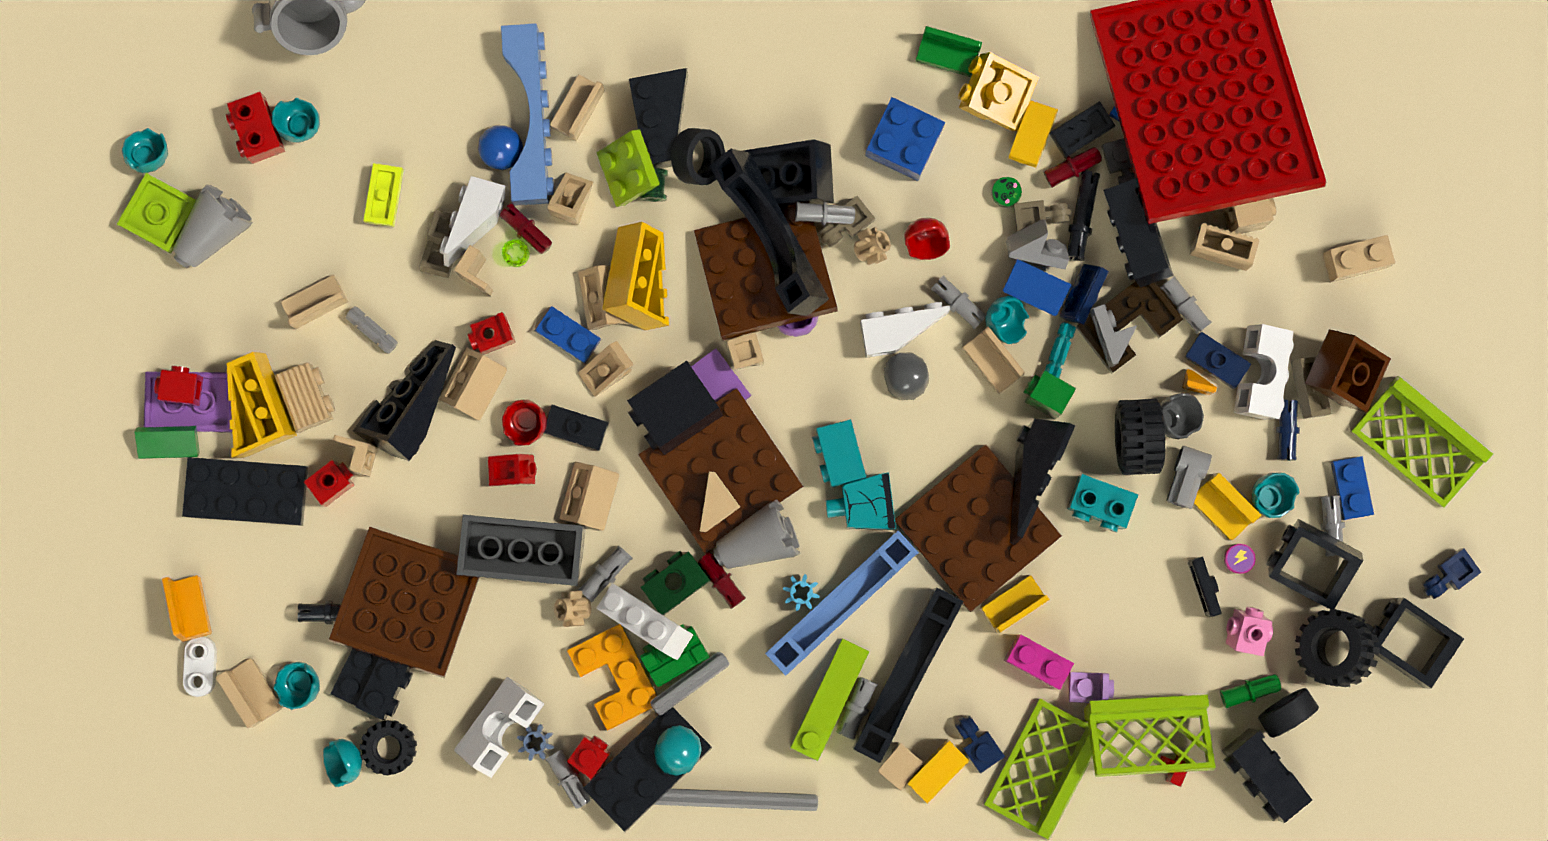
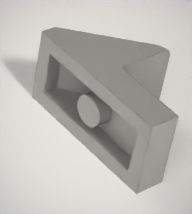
M1045 219L1008 236L1006 240L1009 258L1064 270L1069 261L1066 244H1062L1055 239L1046 240L1048 230Z
M1104 304L1093 308L1090 311V315L1108 367L1110 368L1119 363L1137 325L1114 333L1113 328L1116 327L1114 315L1111 310H1106Z

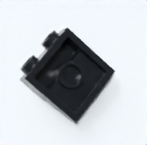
M352 649L333 687L331 695L356 706V708L374 717L386 720L387 716L392 717L400 703L396 698L401 688L404 690L407 688L413 673L409 672L411 667Z

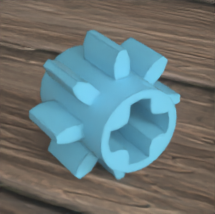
M806 574L802 577V581L799 582L792 576L793 586L791 588L783 587V590L790 592L791 596L786 599L785 603H790L791 601L797 603L796 611L800 609L801 604H806L811 609L812 605L809 602L811 597L815 599L820 597L818 594L813 593L812 590L818 583L813 582L809 585L806 582ZM796 585H800L802 588L806 586L809 588L810 591L806 594L807 600L803 601L801 598L795 599L793 597V594L796 592Z

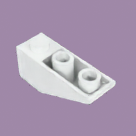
M471 176L468 186H462L458 202L461 203L459 211H453L449 228H452L450 236L443 238L440 253L444 255V266L449 267L465 253L469 245L473 246L497 224L506 199L505 185Z
M935 302L924 305L925 310L913 311L912 307L896 309L894 315L884 316L883 312L866 314V319L860 322L866 358L898 352L946 316L950 311V305L942 307V302Z

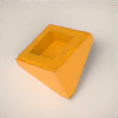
M1186 369L1182 386L1184 390L1205 395H1211L1216 392V386L1195 371Z

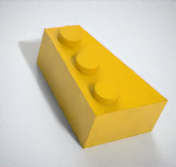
M251 352L228 362V400L231 401L232 415L230 429H232L233 434L232 458H246L297 436L266 353Z

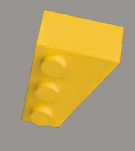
M644 222L620 226L617 230L602 310L643 330L669 326V317L664 316L663 301L664 298H667V289L663 288L662 271L666 270L663 232Z

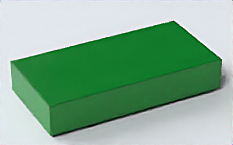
M196 426L137 427L134 432L138 459L198 457L200 453Z

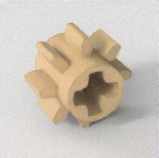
M877 227L857 233L860 240L854 243V252L859 260L867 261V265L878 264L887 260L885 252L890 250L891 244L885 232L878 231Z
M581 590L561 592L562 598L557 599L554 604L556 618L559 621H563L564 627L584 626L583 619H588L591 615L590 600L587 597H582Z

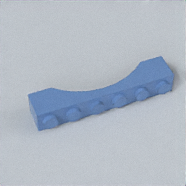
M536 23L501 26L503 57L523 83L530 110L529 131L526 143L518 161L510 170L511 201L515 206L549 204V195H554L553 177H548L547 166H552L551 148H546V137H551L550 120L544 119V108H549L548 90H543L542 79H547L546 61H541L540 50H545L544 32H539Z
M897 531L765 654L786 676L919 552Z

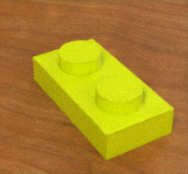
M373 163L363 220L365 223L389 227L395 226L404 172L402 167Z

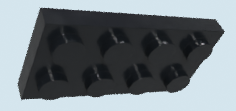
M188 457L182 517L303 526L307 488L304 481L308 477V466Z
M674 707L663 715H658L583 787V790L625 833L685 775L675 776L665 773L656 763L655 745L658 738L667 728L681 725L694 731L700 738L702 748L698 762L712 749V746Z

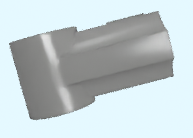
M1187 446L1181 447L1174 467L1176 473L1171 484L1167 502L1188 509L1193 508L1201 480H1204L1212 458L1211 454Z

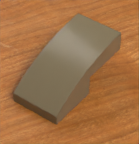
M436 210L428 232V242L420 263L421 272L449 279L453 263L449 267L444 266V255L440 253L443 238L445 236L449 237L452 228H449L451 213Z

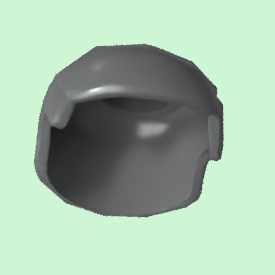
M912 352L898 353L886 363L884 379L891 395L901 400H914L924 394L929 384V372L926 363L919 356Z
M1188 393L1171 395L1160 403L1164 417L1166 437L1177 440L1184 439L1201 429L1204 414L1202 405L1195 396Z

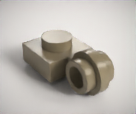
M855 196L844 205L855 208L854 222L852 224L839 223L836 227L833 223L827 225L819 232L821 236L820 241L823 245L827 244L829 248L833 247L843 238L841 234L843 230L852 239L858 232L875 221V217L858 196Z
M1044 200L1014 204L1017 232L1048 218L1052 219V224L1070 222L1069 216L1072 215L1067 203L1051 205L1050 211H1045Z

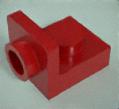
M533 454L488 456L489 486L535 484L537 467Z

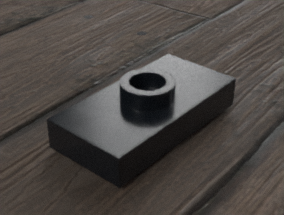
M1099 101L1051 131L1049 135L1064 158L1112 130L1116 125Z
M551 405L544 434L600 451L609 422Z
M1203 556L1188 560L1205 616L1214 617L1222 614L1215 594L1219 592L1218 584L1214 575L1209 576Z

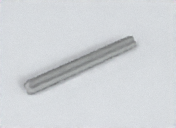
M670 789L654 805L816 811L818 808V796L816 794Z

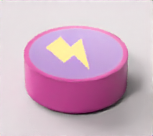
M1245 544L1232 545L1226 550L1224 555L1225 566L1229 571L1236 574L1250 571L1256 560L1254 551Z

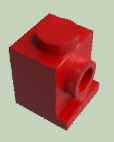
M503 312L471 324L472 332L467 334L472 349L476 350L479 348L480 353L483 355L516 343L507 317ZM489 328L493 329L494 336L486 339L484 331Z

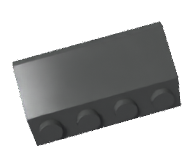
M463 514L457 575L578 586L586 527Z

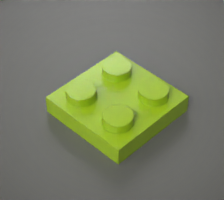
M640 129L628 132L596 152L616 207L625 206L660 185Z
M145 173L117 225L171 254L196 199Z

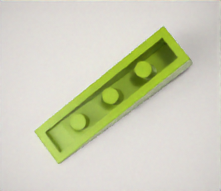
M842 638L790 746L792 749L816 761L819 760L869 654L868 650Z

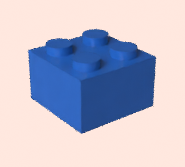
M891 97L866 149L865 156L919 181L943 131L945 122Z

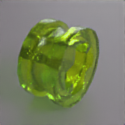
M512 239L505 243L502 248L503 259L508 265L521 267L528 262L530 252L523 241ZM513 246H520V251L524 253L521 259L517 257L518 261H512V256L508 254L510 248L514 250Z

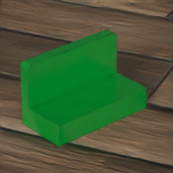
M925 26L916 62L971 77L972 73L969 72V66L972 60L979 55L982 42Z

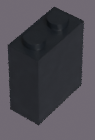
M687 361L627 400L632 408L628 414L637 427L642 424L648 431L644 435L645 439L653 451L659 448L663 455H666L724 416Z

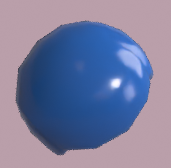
M495 125L486 129L479 137L478 154L482 161L490 168L503 171L513 167L518 161L523 149V143L517 132L505 125Z

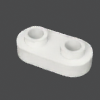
M200 637L192 639L185 647L183 686L188 694L195 697L206 696L215 687L217 648L210 638ZM198 646L204 649L202 657L195 655V649ZM196 676H200L203 680L199 688L193 683Z

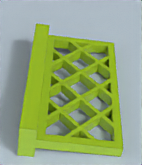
M1399 376L1393 379L1386 391L1351 430L1443 508H1445L1480 466L1486 463L1493 455L1492 452ZM1392 394L1401 402V414L1384 416V403ZM1405 406L1409 408L1413 413L1406 414ZM1380 408V416L1372 417ZM1402 418L1403 435L1386 437L1385 419ZM1406 418H1421L1424 421V434L1408 435ZM1381 420L1382 437L1369 438L1360 430L1368 421ZM1428 425L1437 433H1429ZM1425 437L1426 454L1409 456L1408 439ZM1429 437H1444L1447 440L1448 453L1431 454ZM1404 439L1405 456H1390L1387 453L1386 440ZM1374 441H1382L1383 449ZM1452 445L1460 452H1452ZM1465 455L1474 462L1466 472L1454 473L1453 456ZM1448 457L1449 474L1432 475L1431 458ZM1427 458L1428 475H1413L1410 471V460ZM1405 460L1406 468L1398 461ZM1450 477L1451 489L1442 499L1434 492L1433 479ZM1454 477H1461L1455 484ZM1428 479L1429 487L1421 480Z
M1208 694L1090 701L1083 711L1085 721H1088L1095 777L1214 770L1216 766L1207 708L1209 707ZM1187 718H1200L1201 731L1197 736H1194L1182 726ZM1158 720H1166L1175 727L1167 738L1153 728ZM1136 721L1146 729L1138 740L1123 729L1128 722ZM1116 722L1124 723L1121 726H1119ZM1097 723H1107L1116 730L1108 742L1098 734ZM1177 731L1192 741L1184 752L1170 742V739ZM1148 732L1163 743L1155 754L1140 743ZM1118 734L1133 744L1125 756L1111 745ZM1099 743L1103 746V748H1102L1101 751H1100ZM1194 744L1205 752L1206 762L1196 763L1186 755ZM1165 746L1179 756L1175 764L1167 765L1157 757ZM1135 748L1150 758L1145 766H1136L1128 759V756ZM1106 749L1120 760L1115 768H1102L1101 755ZM1182 760H1184V761L1186 762V764H1179V763H1180ZM1152 762H1154V763L1157 764V765L1149 766ZM1124 763V764L1127 765L1128 767H1120V766Z
M1039 699L984 805L1050 840L1093 757L1088 723ZM1043 707L1054 713L1058 725L1040 729L1037 717ZM1059 716L1069 721L1061 724ZM1035 723L1037 731L1030 733ZM1076 724L1085 729L1079 741L1067 744L1062 727ZM1059 728L1064 745L1047 750L1042 733ZM1097 728L1098 734L1103 738L1105 733ZM1039 735L1044 752L1027 756L1023 746L1026 738ZM1076 746L1071 756L1069 747ZM1066 749L1069 759L1068 764L1065 768L1053 771L1048 754ZM1021 750L1023 758L1015 760ZM1045 755L1050 772L1033 777L1028 760ZM1025 761L1030 778L1013 783L1009 772L1012 765ZM1063 772L1057 783L1055 774ZM1052 776L1055 786L1052 794L1039 797L1035 780ZM1007 777L1009 785L1002 786L1003 782ZM1031 782L1036 799L1019 804L1014 787ZM1011 788L1016 805L1002 808L993 803L999 791ZM1049 799L1043 810L1041 801ZM1037 802L1041 815L1036 825H1033L1024 820L1020 807ZM1017 808L1019 817L1009 811Z

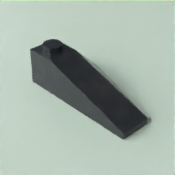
M1035 418L1028 426H1022L1016 439L1020 444L1016 451L1009 543L1016 545L1023 538L1039 505V500H1036L1037 495L1041 496L1049 485L1052 477H1050L1051 475L1048 474V471L1054 468L1058 460H1061L1075 425L1067 422Z

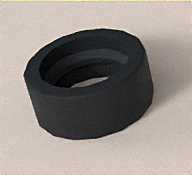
M687 128L680 132L671 150V165L676 177L686 184L709 185L717 179L710 165L725 154L722 139L716 132L710 129ZM700 141L703 146L704 157L702 165L696 173L692 160L695 146Z
M1302 688L1271 705L1259 715L1258 720L1269 737L1274 738L1288 732L1310 718L1318 711L1319 706L1308 689Z

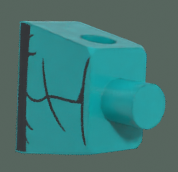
M889 472L842 485L843 498L826 500L827 517L845 516L846 527L849 529L888 531L896 529Z

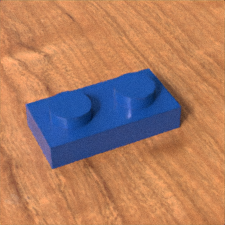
M552 306L535 330L584 364H586L602 340Z
M1363 456L1331 462L1337 495H1340L1342 520L1374 515Z

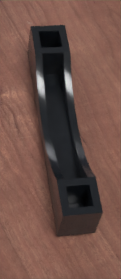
M732 148L712 163L710 168L722 190L743 212L762 241L773 268L775 290L787 312L808 316L829 300L751 153Z
M937 587L934 588L852 747L854 750L881 763L920 682L964 601Z

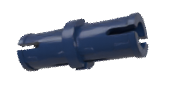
M1284 400V408L1280 414L1279 426L1276 427V433L1279 434L1277 460L1287 459V448L1288 461L1297 460V434H1300V427H1297L1299 404L1297 400L1289 401V412L1288 400Z

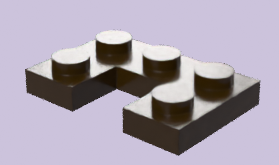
M1135 281L1105 304L1106 310L1112 311L1116 321V327L1113 328L1114 333L1120 331L1141 315L1155 335L1160 338L1184 320L1156 283L1139 287ZM1091 315L1087 317L1084 325L1078 324L1076 326L1077 330L1111 374L1136 356L1128 344L1119 363L1109 368Z

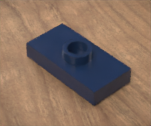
M1083 264L1059 317L1066 321L1084 325L1092 306L1098 299L1099 291L1109 271L1100 266Z
M1200 332L1185 355L1186 359L1232 389H1236L1251 366V363L1203 332Z

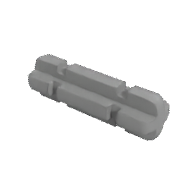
M354 306L347 313L346 319L354 326L358 325L357 328L375 344L379 343L378 346L384 352L389 354L395 349L398 342L391 335H386V331L370 317H365V313L358 307Z

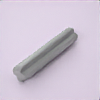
M717 652L651 700L650 704L653 710L658 715H663L729 666V662L725 655Z

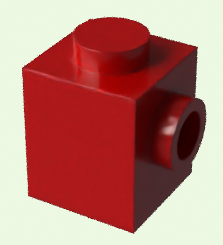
M171 366V371L161 370L160 377L157 376L154 386V392L158 394L157 400L167 403L200 406L204 377L189 373L190 368Z
M334 460L328 462L304 481L318 502L325 507L355 485L350 479L354 475L344 462L338 464Z
M595 735L592 738L585 736L567 762L588 778L593 779L611 754V752L606 750L609 745Z

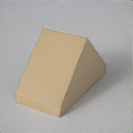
M565 173L548 204L547 210L550 215L579 225L593 182Z
M709 471L700 532H708L740 508L715 472Z

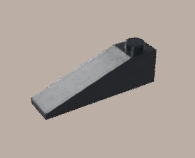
M434 340L410 365V373L400 382L395 380L389 386L392 391L380 403L375 400L369 406L353 432L391 456L410 461L426 438L456 347L453 344Z

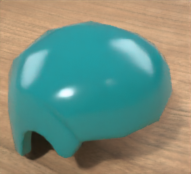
M295 98L289 102L280 101L277 103L272 112V124L283 139L288 142L301 143L313 138L318 132L320 116L312 103Z
M149 128L141 132L132 133L125 139L122 147L124 161L127 166L140 173L157 171L164 165L168 156V147L162 133H155Z
M1013 296L1000 297L993 301L986 313V327H989L1001 342L1015 344L1027 334L1024 322L1029 318V315L1019 299Z
M1268 473L1261 476L1255 482L1251 493V501L1253 507L1261 515L1267 518H1281L1294 509L1295 499L1300 491L1294 478L1286 473Z
M303 662L286 664L278 672L273 689L279 697L278 703L283 707L294 710L306 707L316 699L320 691V681L311 665Z
M681 725L667 728L658 738L655 745L654 754L657 765L665 773L675 776L689 773L697 764L701 755L700 738L692 729Z
M345 739L331 741L329 746L323 749L326 772L334 787L354 782L360 775L362 768L360 751L353 742Z

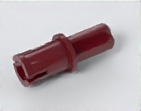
M1093 147L1073 158L1067 156L1065 161L1043 171L1050 187L1053 188L1074 176L1078 178V173L1100 163L1102 156L1099 150Z
M513 203L507 205L509 210L507 211L504 208L499 217L517 232L519 239L523 238L539 254L547 252L552 245V241L535 226V221L533 219L529 220Z
M707 553L699 559V566L714 584L711 587L717 589L730 609H733L746 599L731 579L732 574L726 573L712 553Z

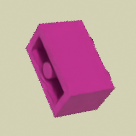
M1021 634L1017 635L1004 659L1005 662L1057 690L1062 688L1074 665L1073 662Z

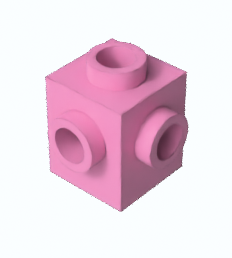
M1246 607L1245 611L1234 609L1233 617H1230L1227 623L1226 630L1228 635L1226 644L1235 651L1264 656L1267 642L1271 640L1273 635L1272 621L1263 615L1264 611L1257 608Z

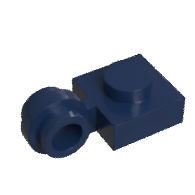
M1461 548L1437 565L1444 576L1440 578L1436 574L1427 579L1422 584L1425 587L1423 591L1427 596L1430 595L1435 599L1448 590L1446 587L1448 582L1454 590H1459L1482 572L1465 548Z
M970 715L966 718L962 716L958 719L959 722L955 725L956 729L964 740L969 737L972 740L963 749L980 774L1005 757L988 731L980 737L976 736L975 733L980 729Z

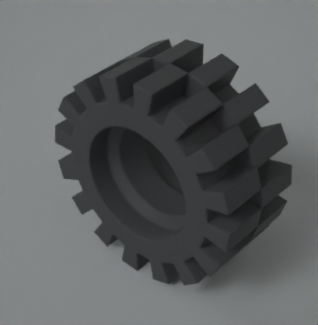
M387 720L378 722L369 727L366 734H363V741L360 744L362 755L360 756L362 760H365L366 767L368 769L371 768L374 773L386 776L394 775L404 771L412 764L413 758L417 753L415 751L417 741L414 740L413 736L415 735L408 729V726L399 723V721ZM384 736H392L399 742L400 751L394 759H384L378 753V742Z

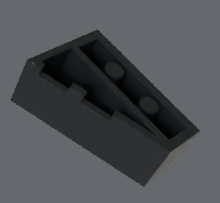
M687 68L629 79L637 126L641 131L654 170L672 167L671 150L675 139L681 131L688 80Z
M1135 178L1103 191L1110 208L1107 210L1110 222L1113 227L1116 226L1119 234L1116 237L1121 254L1125 253L1128 259V263L1124 265L1129 280L1135 279L1139 287H1143L1172 277L1174 274L1157 223L1148 224L1138 189V179Z
M1248 728L1222 750L1226 756L1223 761L1234 774L1239 772L1246 780L1242 784L1251 796L1256 797L1258 795L1265 803L1262 809L1272 821L1278 819V821L1286 823L1308 805L1312 798L1293 773L1288 771L1282 764L1278 753L1275 750L1272 751L1264 742L1265 736L1260 730Z

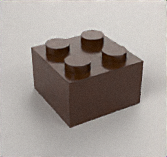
M1329 329L1305 384L1341 406L1367 413L1391 358L1355 335Z

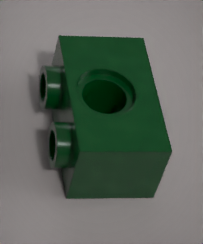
M680 550L666 561L669 564L667 568L661 572L656 568L642 579L645 584L640 588L663 616L711 581L689 551L683 554ZM671 573H678L682 577V585L677 590H670L666 586L665 580Z

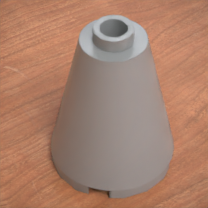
M206 184L201 190L173 247L175 260L186 268L200 265L247 230L253 223L251 222V216L240 204L232 198L228 200L220 196L223 191L212 185Z
M773 500L716 542L717 548L713 551L720 566L725 565L727 569L791 558L800 554V551L796 549L800 547L796 532L789 517L781 516L779 511L784 508L778 500Z

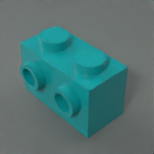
M851 419L816 428L817 436H813L812 440L816 454L822 453L825 463L820 465L823 482H830V486L833 488L865 479L866 473Z
M1081 474L1078 476L1067 509L1073 511L1072 517L1085 522H1089L1090 518L1101 522L1100 527L1117 533L1118 528L1122 530L1127 528L1138 494Z

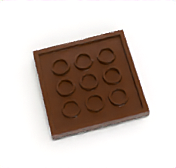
M796 206L780 209L829 300L808 316L787 312L775 290L774 273L769 256L755 229L746 217L694 230L722 340L838 311L815 224L810 221H795Z
M737 388L716 402L724 416L666 455H663L659 448L653 451L651 446L638 454L704 553L714 548L719 539L773 500L782 502L804 487ZM709 471L715 472L740 508L708 532H700Z
M986 444L895 519L896 524L958 599L964 601L963 605L969 612L974 610L1062 537L1049 519L1037 507L1023 538L1016 545L1009 543L1014 477Z
M369 527L329 641L445 679L480 577L457 575L458 555Z

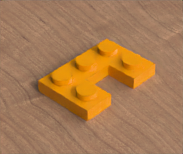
M621 624L567 650L580 677L607 664L621 690L594 704L607 731L652 709L650 702L657 697V694Z

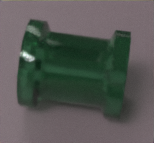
M654 168L660 185L642 195L641 200L650 202L667 201L664 188L668 170Z

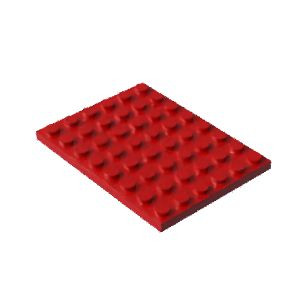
M1137 0L1090 10L1091 22L1135 178L1138 179V189L1148 224L1326 186L1325 174L1271 0Z

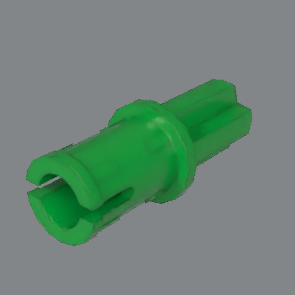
M1275 674L1251 682L1247 679L1245 684L1220 690V696L1224 707L1227 709L1247 701L1254 703L1257 698L1281 691V683Z

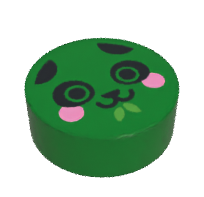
M1012 177L998 179L992 188L994 202L1005 208L1014 206L1022 195L1020 183Z

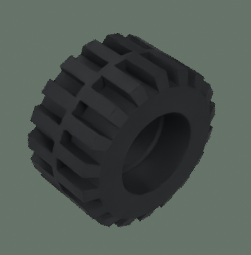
M1157 399L1120 400L1115 411V447L1118 467L1123 475L1160 474L1165 462V426L1162 408Z
M1330 609V611L1322 610L1318 612V616L1311 615L1307 618L1308 625H1301L1299 630L1303 633L1302 636L1296 635L1295 642L1300 643V646L1295 648V655L1301 656L1302 659L1297 661L1299 666L1306 668L1304 673L1308 677L1314 678V681L1335 687H1351L1350 684L1357 685L1361 683V677H1369L1372 673L1368 670L1370 666L1376 667L1378 661L1373 660L1374 654L1379 655L1380 648L1374 647V643L1379 642L1377 635L1371 633L1374 630L1373 627L1365 623V619L1337 609ZM1343 631L1349 641V652L1342 663L1333 666L1327 660L1325 646L1332 634Z

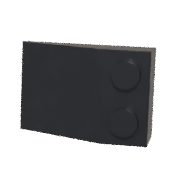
M813 139L742 150L751 153L780 208L796 206L797 202L823 204L825 201L827 204L834 203L831 144Z

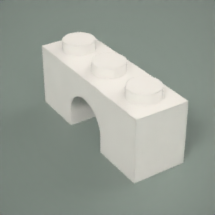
M1265 324L1247 326L1243 355L1251 356L1259 362L1261 376L1257 383L1238 384L1234 413L1264 420L1280 419V414L1284 408L1283 395L1285 384L1289 378L1288 363L1294 346L1292 340L1294 331Z
M613 583L596 608L676 660L679 659L693 636L689 631Z
M506 677L454 751L471 767L492 778L509 754L502 747V736L505 730L514 723L528 728L544 706V703L528 689Z

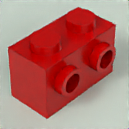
M261 92L227 103L230 113L226 114V118L231 130L237 131L240 140L236 141V146L242 158L246 157L254 164L286 152L281 137L272 124V113L267 99Z

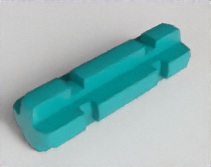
M1064 322L1060 324L1057 332L1059 336L1055 338L1048 359L1050 363L1046 365L1044 370L1057 378H1060L1062 372L1061 365L1065 363L1071 345L1070 339L1074 337L1076 327L1072 324Z

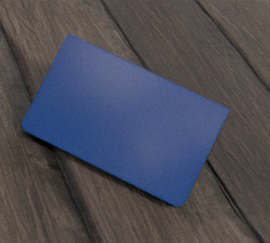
M1017 259L1003 288V292L1056 316L1072 284Z

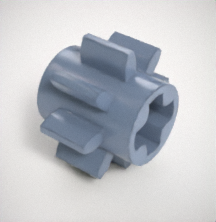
M543 724L538 726L537 731H533L528 726L526 728L528 734L517 737V739L523 741L524 746L518 751L530 753L529 761L533 760L535 754H539L540 758L544 760L546 758L544 750L546 748L554 749L555 747L548 743V738L552 737L553 732L547 734L542 732ZM532 734L536 738L542 737L543 742L540 744L541 750L539 751L536 747L531 748L529 746V743L532 741Z

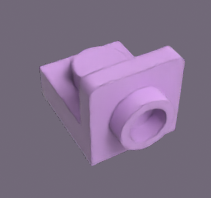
M1069 673V702L1089 703L1090 701L1113 698L1114 680H1109L1108 673Z

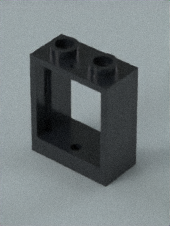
M1297 519L1294 526L1290 524L1287 526L1281 538L1284 541L1279 551L1273 550L1266 563L1269 566V577L1328 609H1335L1364 561L1362 552ZM1301 537L1344 559L1324 593L1282 571Z
M1397 598L1395 601L1392 599L1382 612L1385 617L1379 626L1376 624L1373 626L1374 630L1371 632L1377 635L1379 642L1374 643V647L1380 648L1379 655H1375L1423 688L1432 689L1464 638L1407 599ZM1404 611L1443 636L1421 672L1381 646Z

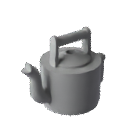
M269 0V3L265 4L256 3L252 7L254 30L258 33L271 30L276 40L291 52L300 55H318L331 50L340 42L346 31L347 14L361 8L366 0Z

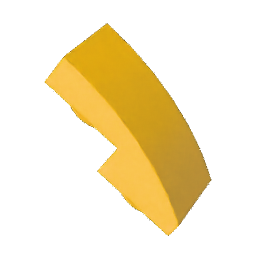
M1030 100L1008 159L1036 168L1057 117L1058 109Z

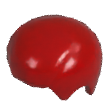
M930 217L919 218L910 223L904 233L905 245L908 248L909 255L913 258L920 260L936 259L943 256L950 249L949 232L946 226L941 221H938V219Z
M528 399L513 402L506 407L502 416L503 433L514 445L533 444L542 437L547 427V418L543 409Z

